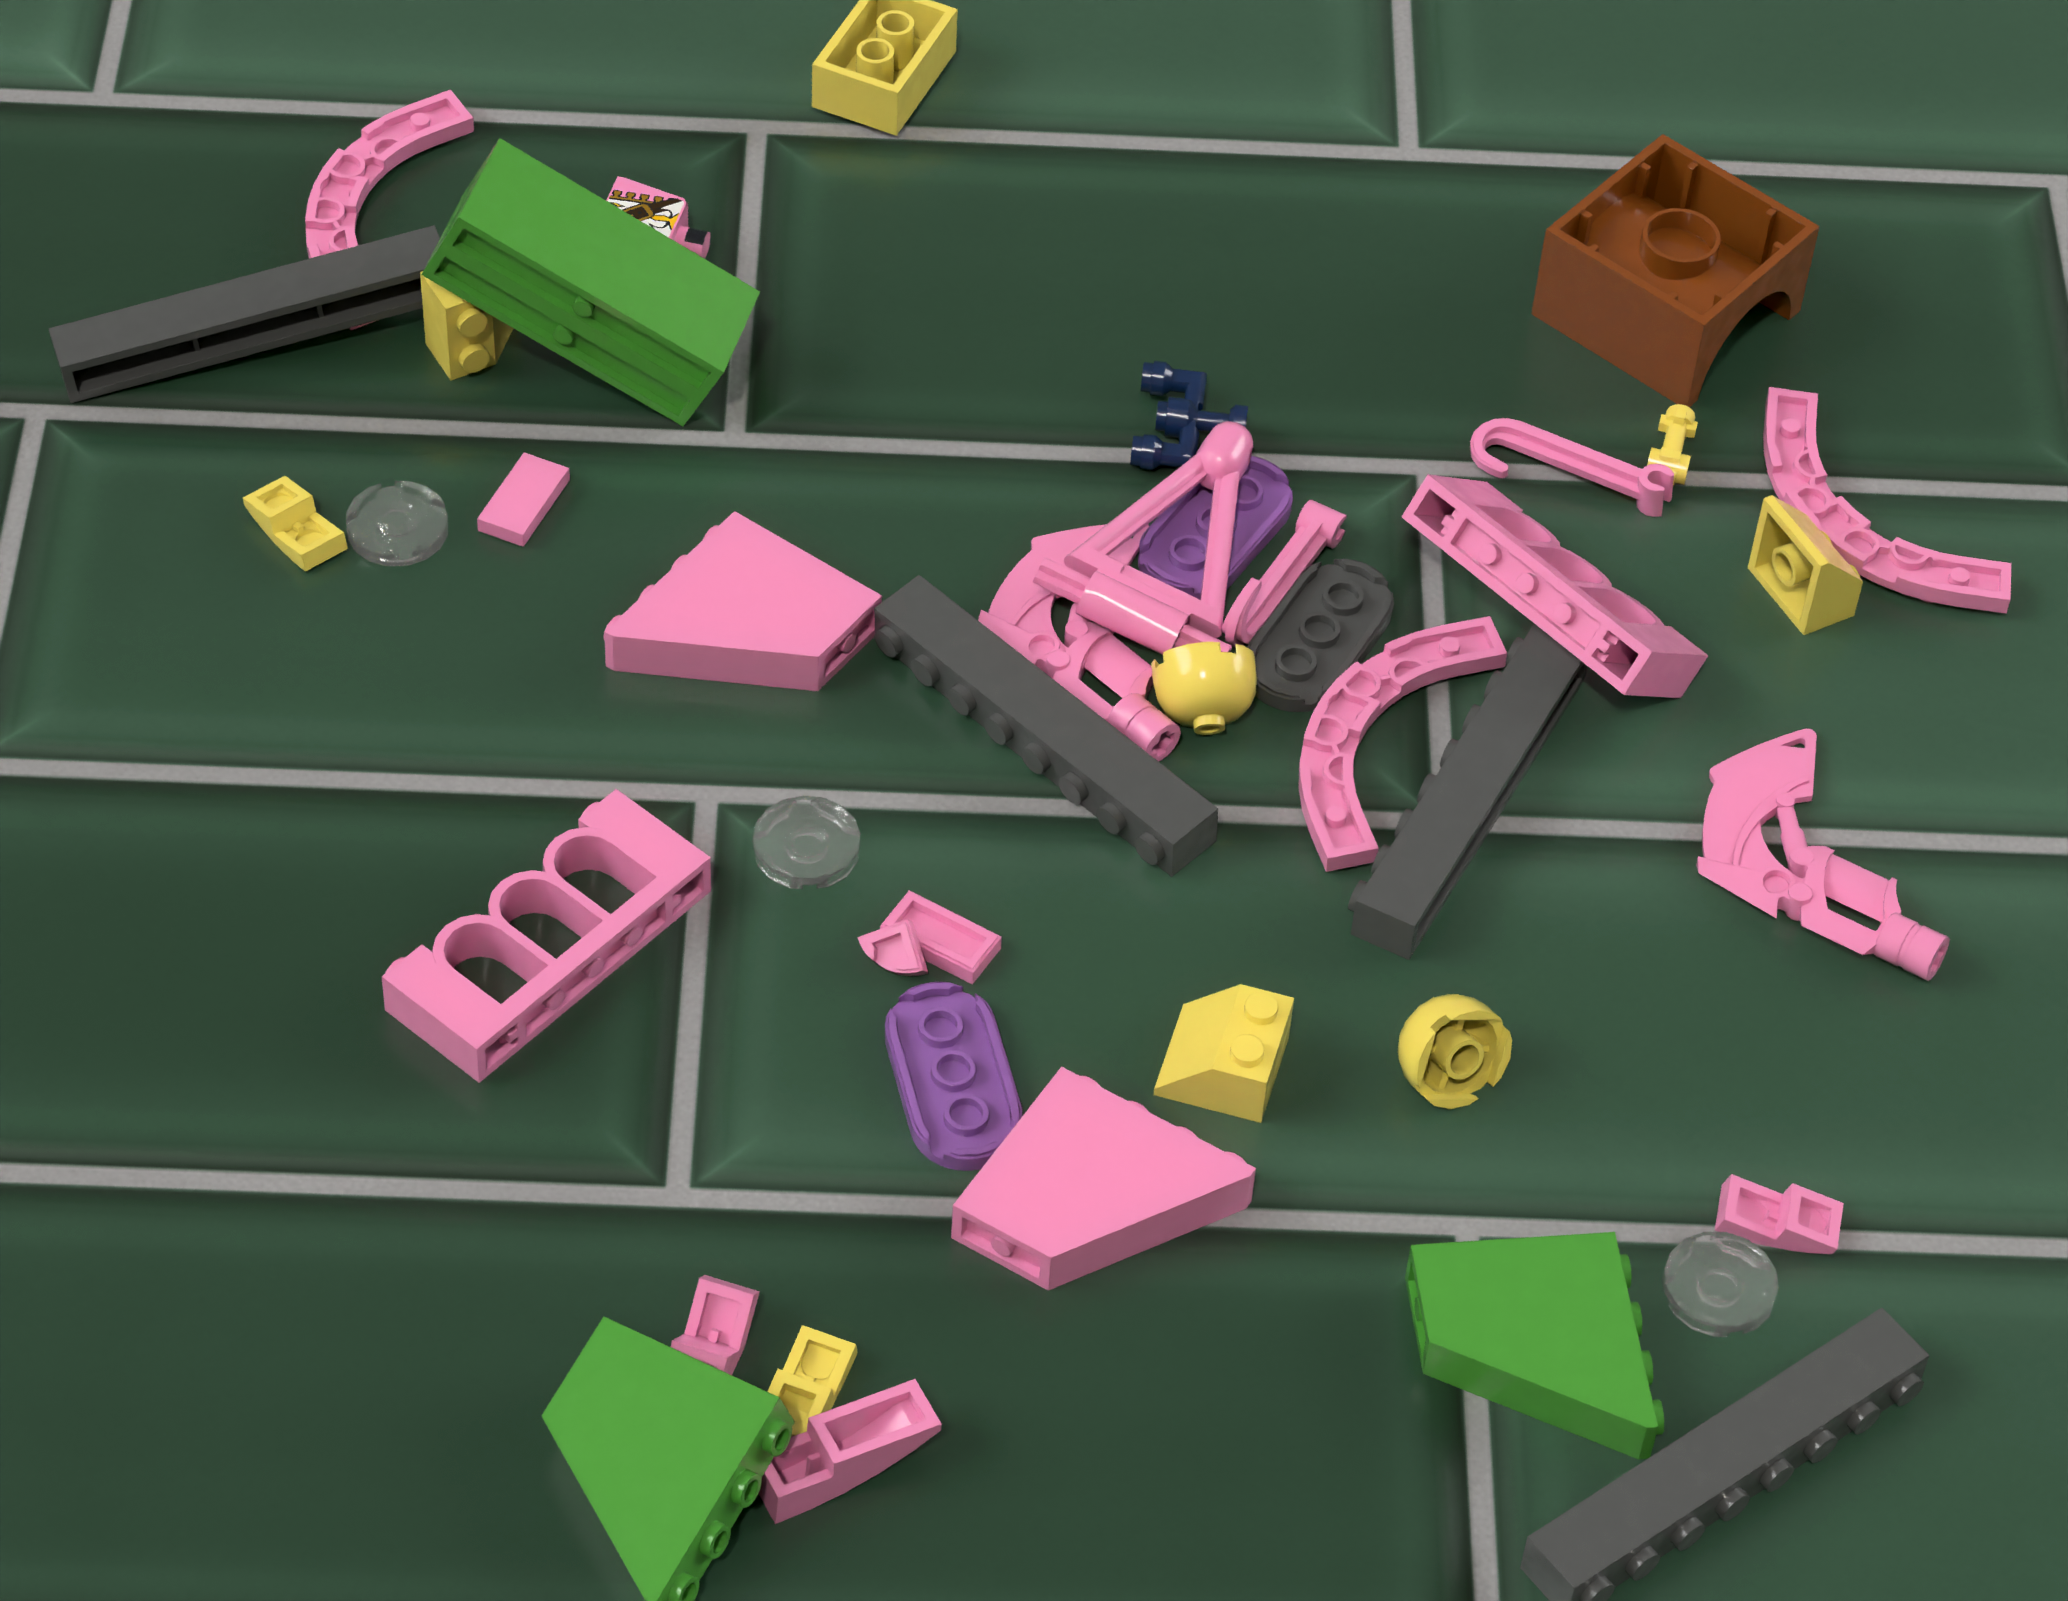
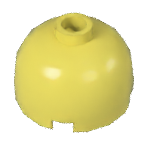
M1220 642L1191 643L1163 652L1164 663L1159 664L1155 659L1151 663L1153 685L1159 706L1167 717L1182 726L1194 728L1196 734L1213 735L1224 731L1225 725L1238 720L1249 709L1255 697L1257 674L1254 652L1239 644H1235L1236 653L1221 652Z
M1447 994L1431 998L1418 1006L1408 1017L1399 1035L1398 1058L1403 1074L1412 1087L1432 1105L1454 1109L1472 1104L1479 1098L1470 1093L1480 1090L1487 1082L1494 1087L1502 1078L1511 1057L1512 1037L1510 1031L1503 1026L1502 1019L1484 1003L1464 995Z

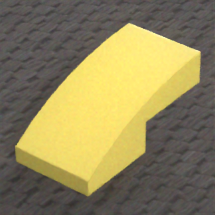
M283 476L243 497L244 506L262 530L285 555L305 572L348 549L344 532L317 513L313 496L287 476Z
M804 1325L801 1326L783 1370L777 1368L767 1391L780 1397L794 1419L795 1423L792 1426L791 1437L807 1431L809 1417L832 1409L857 1356L858 1350L855 1343Z

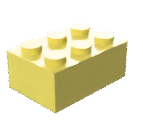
M859 0L812 64V107L897 136L956 52L958 9L932 0Z

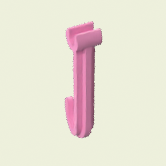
M1499 418L1485 422L1473 432L1470 440L1471 458L1477 467L1498 478L1507 477L1508 465L1486 452V448L1496 444L1508 447L1636 499L1639 511L1646 516H1662L1663 500L1667 502L1672 500L1674 473L1669 467L1662 464H1650L1641 469L1519 420Z
M1309 500L1304 505L1296 522V533L1262 578L1257 580L1252 577L1230 608L1221 629L1222 633L1225 634V641L1234 647L1235 644H1249L1299 576L1308 566L1312 565L1324 547L1327 546L1333 549L1339 544L1345 533V530L1339 527L1346 520L1347 515L1313 500Z

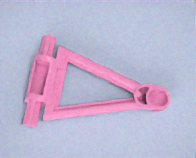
M1229 421L1217 424L1204 439L1195 456L1064 558L1065 566L1048 557H1044L1033 583L1077 603L1076 614L1161 655L1171 648L1200 642H1220L1221 652H1230L1232 646L1217 638L1222 635L1221 629L1224 618L1238 487L1242 476L1248 468L1254 447L1251 433L1237 422ZM1199 483L1213 490L1200 599L1108 556Z

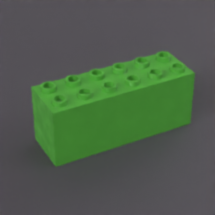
M499 138L462 195L421 274L681 426L686 424L724 373L760 294V291L739 278L719 268Z

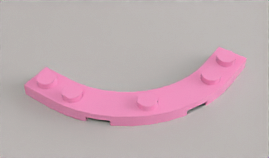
M451 89L382 116L361 129V137L345 150L339 148L335 151L315 180L307 203L305 223L306 247L309 259L358 246L355 229L361 206L377 182L390 170L415 154L474 132L473 116ZM369 323L351 327L350 330H354Z
M1769 387L1766 398L1763 433L1764 458L1773 489L1780 500L1805 513L1820 531L1828 535L1832 545L1845 561L1853 565L1859 575L1901 594L1918 598L1924 602L2007 614L2011 600L2012 563L1942 553L1915 545L1899 537H1896L1891 542L1870 529L1871 521L1855 510L1842 496L1836 498L1826 483L1827 473L1819 457L1816 443L1818 393Z
M1490 616L1440 625L1392 640L1385 644L1383 652L1375 655L1363 664L1359 662L1352 664L1333 682L1320 699L1311 715L1304 734L1299 763V795L1309 833L1326 872L1373 863L1379 850L1357 797L1353 777L1354 758L1365 733L1377 717L1389 706L1421 687L1456 676L1505 667L1507 651Z

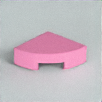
M909 919L857 937L866 955L880 967L903 976H919L928 973L914 923Z

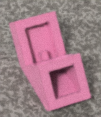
M704 1275L700 1277L685 1333L672 1340L670 1347L732 1375L745 1348L760 1292L711 1276Z

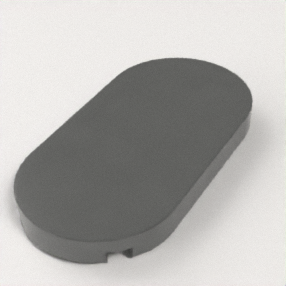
M1334 559V564L1321 566V562L1308 566L1247 646V648L1254 652L1257 674L1255 696L1263 703L1283 711L1308 712L1315 710L1320 699L1333 682L1355 662L1362 664L1389 626L1392 619L1394 598L1393 592L1391 595L1388 589V581L1383 574L1366 563L1352 559Z

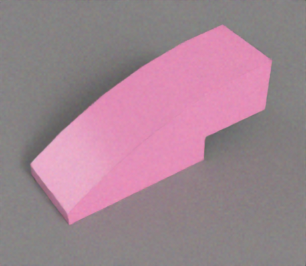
M916 1379L809 1417L807 1431L791 1437L784 1452L777 1457L774 1456L762 1476L761 1488L758 1494L774 1523H780L834 1499L881 1473L940 1432L942 1424Z

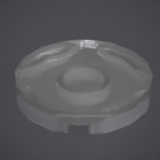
M394 481L395 486L382 488L381 483L368 487L354 497L346 511L347 538L356 553L367 561L384 566H409L428 559L441 549L448 537V514L445 510L444 502L437 493L425 485L410 481Z
M804 795L783 799L767 808L756 822L753 836L755 859L758 867L772 881L788 888L803 890V885L817 884V889L829 887L847 877L857 864L861 834L855 818L842 805L826 798Z
M1702 1232L1685 1238L1670 1252L1662 1276L1663 1291L1665 1288V1294L1669 1299L1668 1306L1674 1316L1691 1329L1714 1337H1728L1730 1332L1744 1330L1743 1334L1756 1330L1770 1316L1779 1289L1776 1268L1767 1254L1750 1240L1728 1232Z

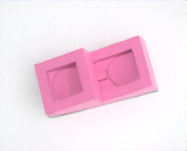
M1731 1174L1721 1186L1715 1231L1751 1243L1789 1251L1833 1254L1838 1248L1844 1203L1794 1183L1781 1194Z

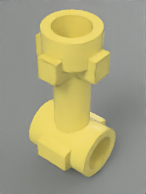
M1682 404L1672 405L1667 409L1665 415L1661 414L1658 431L1666 433L1663 447L1661 449L1651 448L1647 464H1662L1669 467L1674 473L1673 485L1674 483L1685 484L1691 456L1681 453L1685 437L1694 438L1698 424L1695 421L1694 411Z

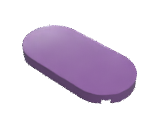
M1251 456L1248 468L1239 482L1227 589L1284 526L1292 510L1293 495L1289 487V479L1285 473L1270 461ZM1200 483L1160 514L1147 528L1141 537L1138 555V567L1141 572L1197 599H1200L1213 494V490L1202 486Z
M929 982L914 986L899 997L898 1003L892 1010L890 1008L885 1020V1044L912 1139L920 1152L938 1165L961 1171L980 1170L1022 1117L1020 1099L995 1016L983 998L976 993L974 998L972 995L963 992L962 986L950 982Z

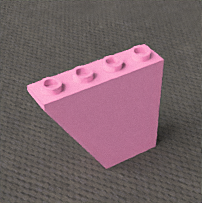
M734 511L720 525L711 527L705 534L703 541L689 554L680 556L674 562L671 570L655 585L647 586L639 596L638 601L625 613L615 616L608 623L603 637L605 641L606 667L620 672L819 691L874 638V608L882 603V595Z
M1061 1066L953 1204L951 1238L1049 1291L1245 1210L1252 1201L1256 1168L1247 1164L1239 1155L1232 1152H1224L1199 1139L1189 1129L1175 1126L1150 1113L1143 1105L1134 1101H1127L1102 1088L1095 1080L1087 1076H1079Z

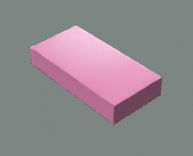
M524 452L477 518L478 531L524 547L570 481L569 468Z
M910 890L880 925V929L909 919L914 923L924 960L972 985L1001 949V936Z

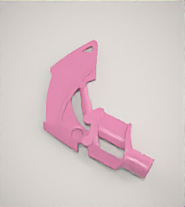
M1105 525L1082 527L1034 537L1031 541V551L1008 574L999 587L989 612L981 610L978 621L1158 762L1163 760L1175 748L1181 731L1176 723L1147 701L1148 693L1153 684L1151 665L1113 635L1114 631L1076 614L1077 603L1071 606L1068 623L1065 626L1063 644L1057 636L1051 621V611L1054 602L1062 596L1033 583L1044 557H1048L1065 566L1064 558ZM1146 525L1133 538L1127 540L1108 556L1130 566L1139 552L1141 537L1149 525ZM1086 669L1122 698L1115 706H1111L1081 681Z
M1802 729L1774 738L1738 753L1710 769L1709 779L1713 787L1704 814L1702 831L1703 857L1698 856L1696 864L1699 874L1777 918V909L1785 911V914L1790 919L1800 921L1801 926L1861 955L1874 954L1876 957L1897 967L1900 966L1903 970L1926 981L1932 979L1946 955L1950 939L1946 935L1929 927L1921 926L1918 922L1901 915V908L1896 894L1897 879L1892 877L1888 880L1833 854L1835 850L1827 846L1807 845L1804 831L1799 827L1794 804L1812 801L1817 740L1815 731L1812 729ZM1799 743L1804 745V748L1791 747ZM1774 816L1780 824L1782 832L1780 838L1788 868L1780 864L1772 855L1761 833V826ZM1826 896L1880 921L1878 930H1871L1829 910Z

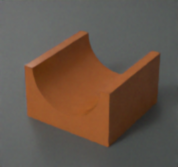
M1662 134L1546 229L1531 314L1674 403L1690 407L1698 400L1707 372L1721 346L1738 322L1753 306L1759 302L1787 320L1793 318L1801 310L1820 226Z

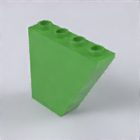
M1615 1232L1416 1244L1410 1246L1405 1281L1423 1374L1638 1460L1651 1457L1656 1435H1662L1664 1432L1663 1406L1659 1399L1652 1400L1649 1387L1653 1382L1652 1357L1649 1350L1641 1351L1639 1336L1642 1334L1641 1308L1638 1302H1630L1628 1293L1632 1279L1631 1264L1627 1254H1620Z
M604 1316L541 1415L645 1601L695 1600L699 1591L701 1577L712 1559L720 1557L726 1549L733 1524L742 1509L749 1507L756 1499L761 1488L762 1476L774 1456L781 1455L788 1446L792 1436V1426L795 1423L780 1397Z

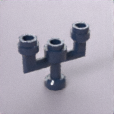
M1154 361V363L1144 362L1141 392H1149L1150 395L1164 396L1169 392L1185 393L1184 399L1169 397L1168 402L1158 401L1155 430L1165 431V437L1179 438L1178 444L1162 442L1156 435L1144 434V436H1133L1130 465L1140 466V469L1154 470L1160 465L1181 467L1195 456L1198 451V430L1211 432L1217 424L1229 421L1237 422L1246 428L1248 406L1235 405L1230 409V414L1201 411L1204 405L1207 373L1173 369L1167 362Z

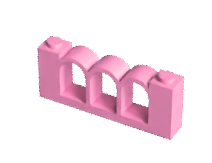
M1429 474L1426 476L1401 516L1404 520L1623 695L1681 698L1706 661L1708 657L1706 653L1673 627L1664 626L1662 621L1651 610L1636 599L1613 588L1612 583L1600 570L1582 557L1561 547L1560 542L1549 530L1533 518L1522 513L1523 510L1488 482Z
M617 789L600 802H594L585 809L578 819L579 828L568 830L554 838L545 850L543 871L530 870L519 872L500 881L490 895L488 903L489 915L474 914L463 916L450 922L436 936L432 951L421 944L408 956L395 960L382 976L385 1011L478 1083L711 892V857ZM577 871H601L614 878L635 895L610 914L566 882L564 878ZM525 914H547L559 920L579 935L581 939L556 959L509 923ZM470 958H493L506 965L527 981V983L500 1004L455 970L454 967Z

